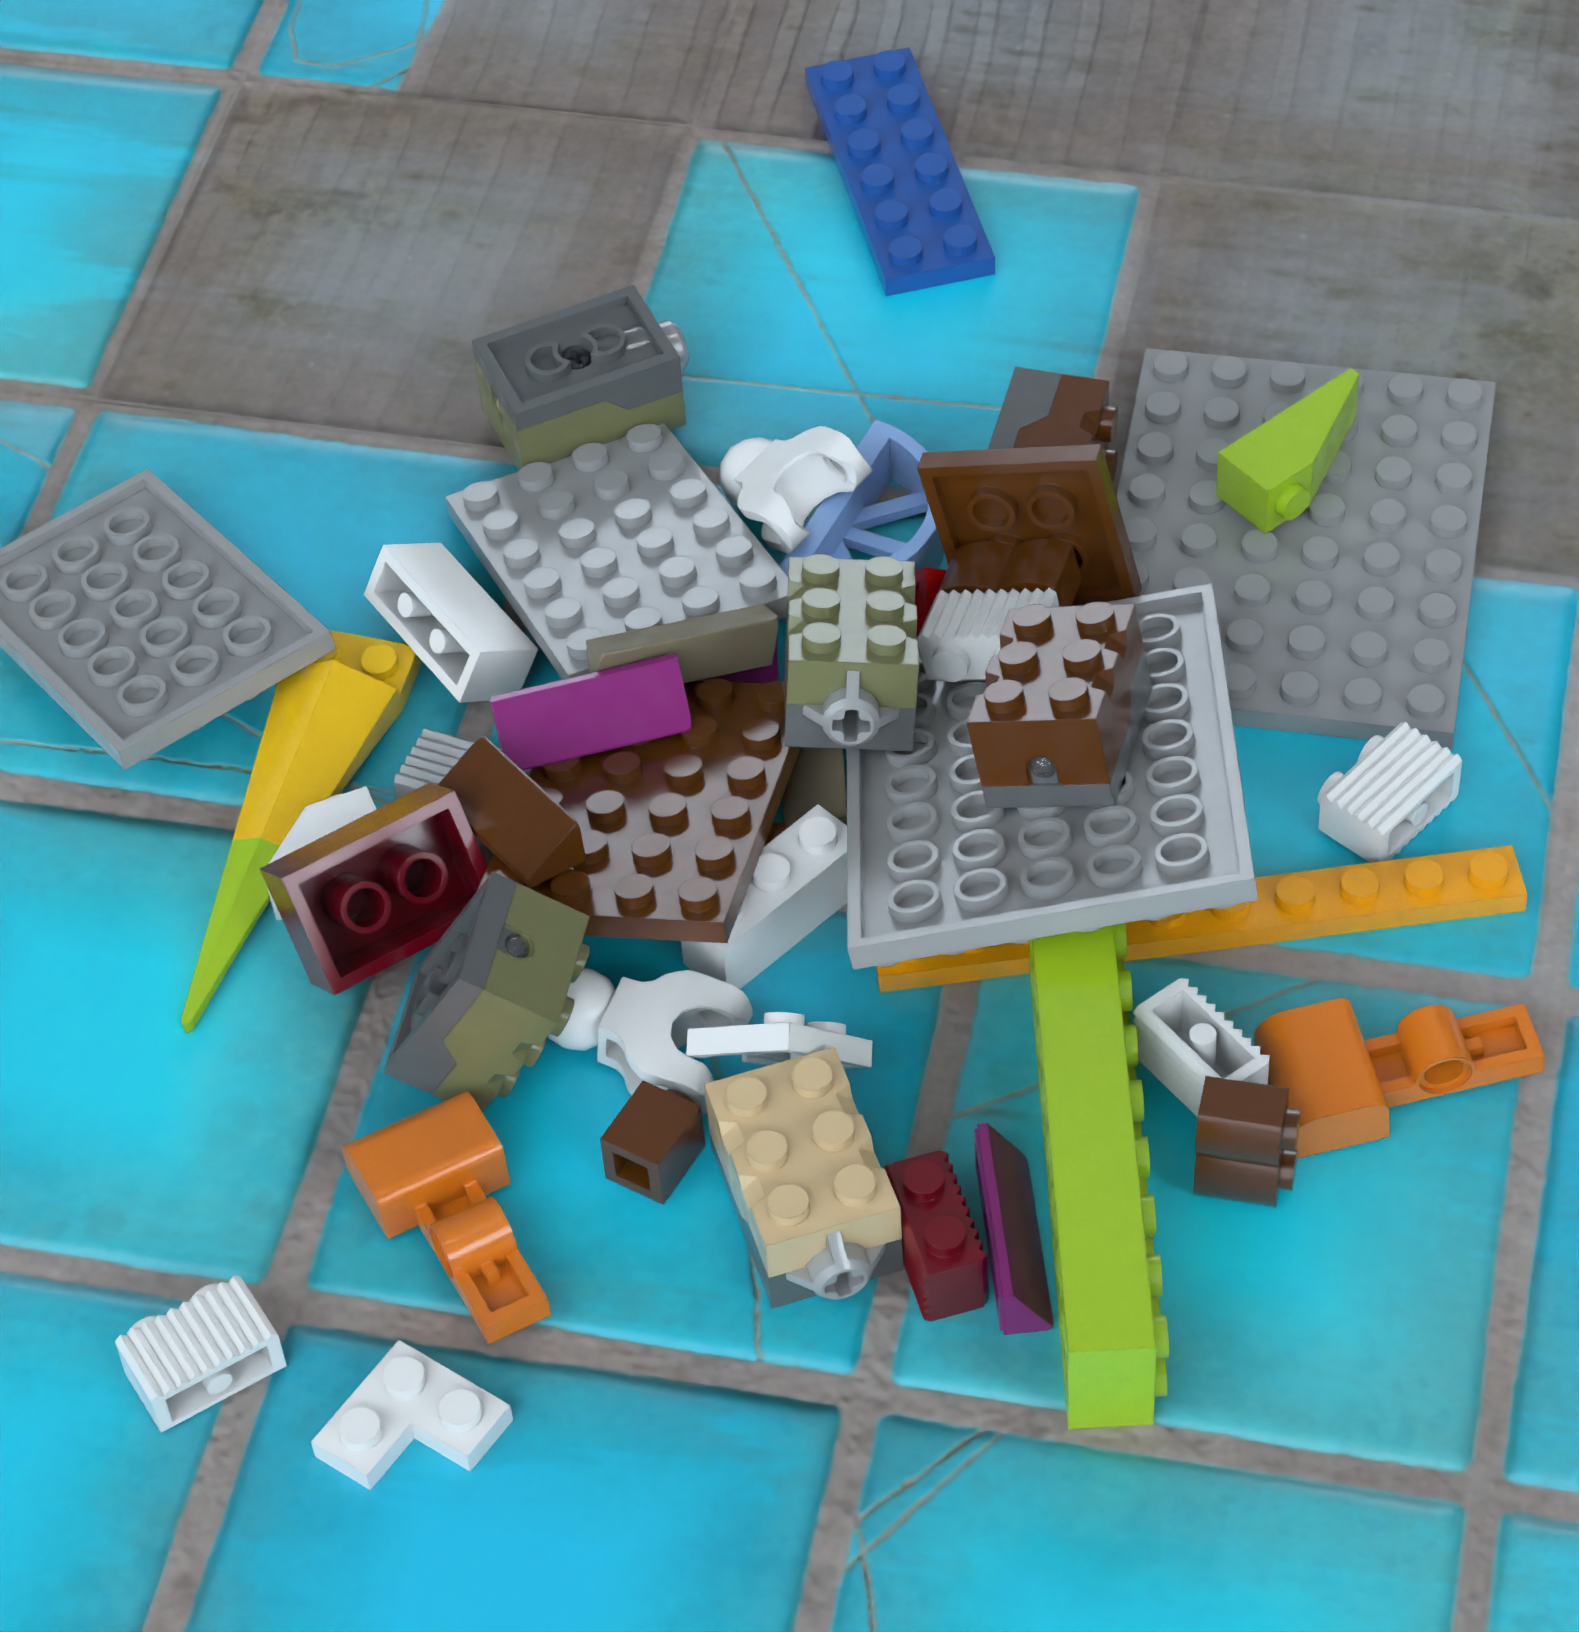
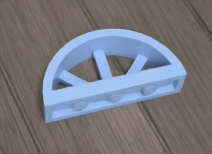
M875 419L857 447L858 451L873 469V472L853 492H838L820 503L805 526V529L811 532V534L792 553L787 554L780 564V568L788 576L789 557L806 558L814 554H825L836 559H852L847 548L877 557L885 556L899 561L915 562V571L924 567L938 569L944 555V550L917 470L923 452H927L925 448L903 431ZM891 480L911 493L877 503ZM925 512L926 514L921 527L908 543L864 530ZM786 618L780 619L778 621L786 623Z

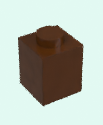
M642 1081L600 1138L606 1179L664 1205L705 1147L701 1106L695 1104L687 1095L674 1089L664 1090L646 1081Z

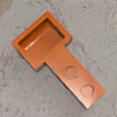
M1337 998L1276 1013L1265 1019L1254 1033V1046L1260 1047L1261 1055H1270L1268 1085L1289 1088L1288 1108L1301 1109L1296 1150H1298L1297 1159L1390 1137L1389 1108L1540 1073L1544 1072L1545 1055L1524 1003L1462 1018H1456L1455 1012L1444 1005L1424 1006L1407 1014L1399 1022L1396 1033L1364 1040L1351 1001L1347 998Z
M468 1091L342 1146L347 1170L387 1240L414 1227H420L488 1344L551 1316L548 1297L518 1250L514 1234L502 1208L493 1196L486 1197V1195L510 1185L511 1181L503 1147Z

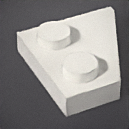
M769 1012L764 1014V1024L688 1029L686 1056L707 1058L711 1056L742 1055V1062L772 1065L835 1047L844 1069L872 1067L873 1041L846 1035V1025L842 1023L808 1022L804 1026L805 1016L802 1014Z

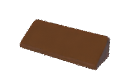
M486 736L474 742L438 784L455 791L473 834L529 888L586 861L581 830L576 819Z

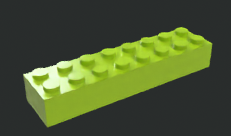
M1125 923L1104 926L1091 932L1075 931L1035 938L1029 941L1030 988L1068 1429L1154 1425L1155 1397L1167 1396L1165 1358H1169L1168 1324L1166 1314H1161L1159 1297H1162L1163 1294L1160 1254H1154L1153 1237H1156V1211L1154 1195L1148 1194L1147 1179L1150 1178L1148 1137H1142L1141 1121H1144V1097L1142 1080H1136L1135 1066L1138 1065L1136 1024H1131L1129 1011H1132L1133 1008L1130 970H1125L1124 958H1121L1127 957Z

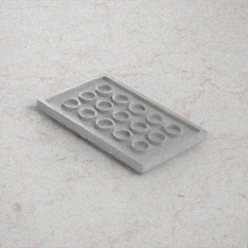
M664 423L660 425H637L631 428L627 435L622 436L618 440L606 444H583L577 447L567 458L550 464L545 462L529 463L517 472L491 481L473 483L463 491L445 497L450 518L562 680L589 674L586 640L759 604H765L778 616V620L786 618L788 576Z
M148 468L0 548V647L124 770L150 758L159 750L202 728L208 722L241 703L256 697L262 691L295 672L305 669L309 664L336 650L331 631Z

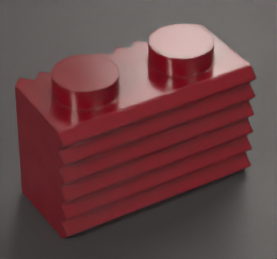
M938 1150L884 1166L883 1169L887 1173L900 1205L903 1265L923 1319L932 1322L984 1307L988 1301L987 1253L983 1251V1242L979 1240V1231L974 1228V1219L970 1218V1208L966 1207V1197L962 1196L961 1186L957 1185V1175L953 1174V1164L949 1163V1154Z

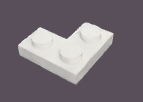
M398 1340L315 1436L311 1444L316 1458L371 1490L414 1438L471 1472L511 1424L513 1416L511 1406L508 1403Z

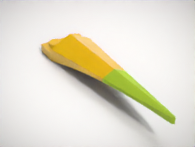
M330 630L336 650L277 683L182 1013L181 1023L186 1034L194 1030L241 947L270 901L267 885L260 872V868L269 864L305 806L342 793L365 759L403 711L423 662L408 644Z

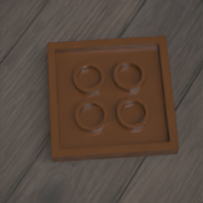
M1102 444L923 452L917 470L948 566L956 549L973 542L993 541L1015 547L1022 542L1032 539H1057L1073 544L1082 578L1072 606L1086 605L1092 602H1110L1140 596L1142 585Z

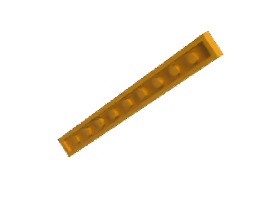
M1513 845L1255 877L1258 900L1238 903L1225 909L1209 908L1174 914L1160 920H1139L1125 923L1127 957L1121 958H1124V962L1523 912L1526 911L1528 894ZM1029 942L1021 944L1005 943L970 949L957 955L941 954L906 960L887 967L875 966L879 992L1030 974Z

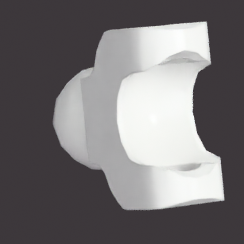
M818 426L785 441L778 439L773 441L762 437L742 440L730 447L721 461L719 482L726 498L735 504L746 518L764 522L761 535L768 547L789 554L811 534L803 525L813 508L824 499L838 492H853L873 472V469L846 435L825 426Z
M583 968L578 979L574 983H570L567 996L575 1001L570 1019L558 1037L549 1034L548 1038L565 1049L585 1051L597 1047V1062L617 1069L624 1077L626 1088L631 1096L642 1081H646L664 1090L674 1089L684 1093L695 1104L701 1106L703 1117L707 1113L704 1084L713 1082V1075L705 1064L690 1056H686L685 1053L678 1049L687 1044L688 1029L748 1025L753 1011L748 997L742 990L732 984L696 971H676L665 974L656 980L646 982L622 976L617 989H615L609 978L595 970Z

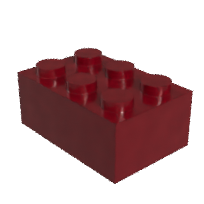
M429 782L260 868V872L311 984L335 996L438 942L475 895L488 866L455 791Z

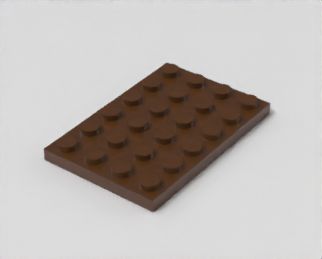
M716 678L683 683L691 714V730L533 768L529 777L578 822L586 861L530 889L590 916L584 936L728 943L759 856L763 850L801 747H784V681H771L767 683L730 682L725 679ZM493 854L478 889L492 872L525 887L528 886Z

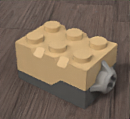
M835 1047L704 1084L711 1148L772 1309L817 1295L822 1298L836 1300L847 1298L860 1291L868 1280L904 1270L900 1205L885 1169L879 1165L874 1152L871 1134L863 1115H860L857 1111L849 1080Z

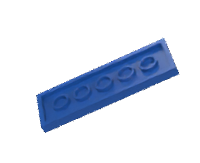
M910 48L886 50L877 54L806 67L807 89L885 295L891 296L994 275L995 256Z

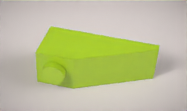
M1352 368L1348 369L1219 451L1217 457L1216 495L1264 534L1270 532L1286 520H1294L1310 506L1356 418L1359 373Z

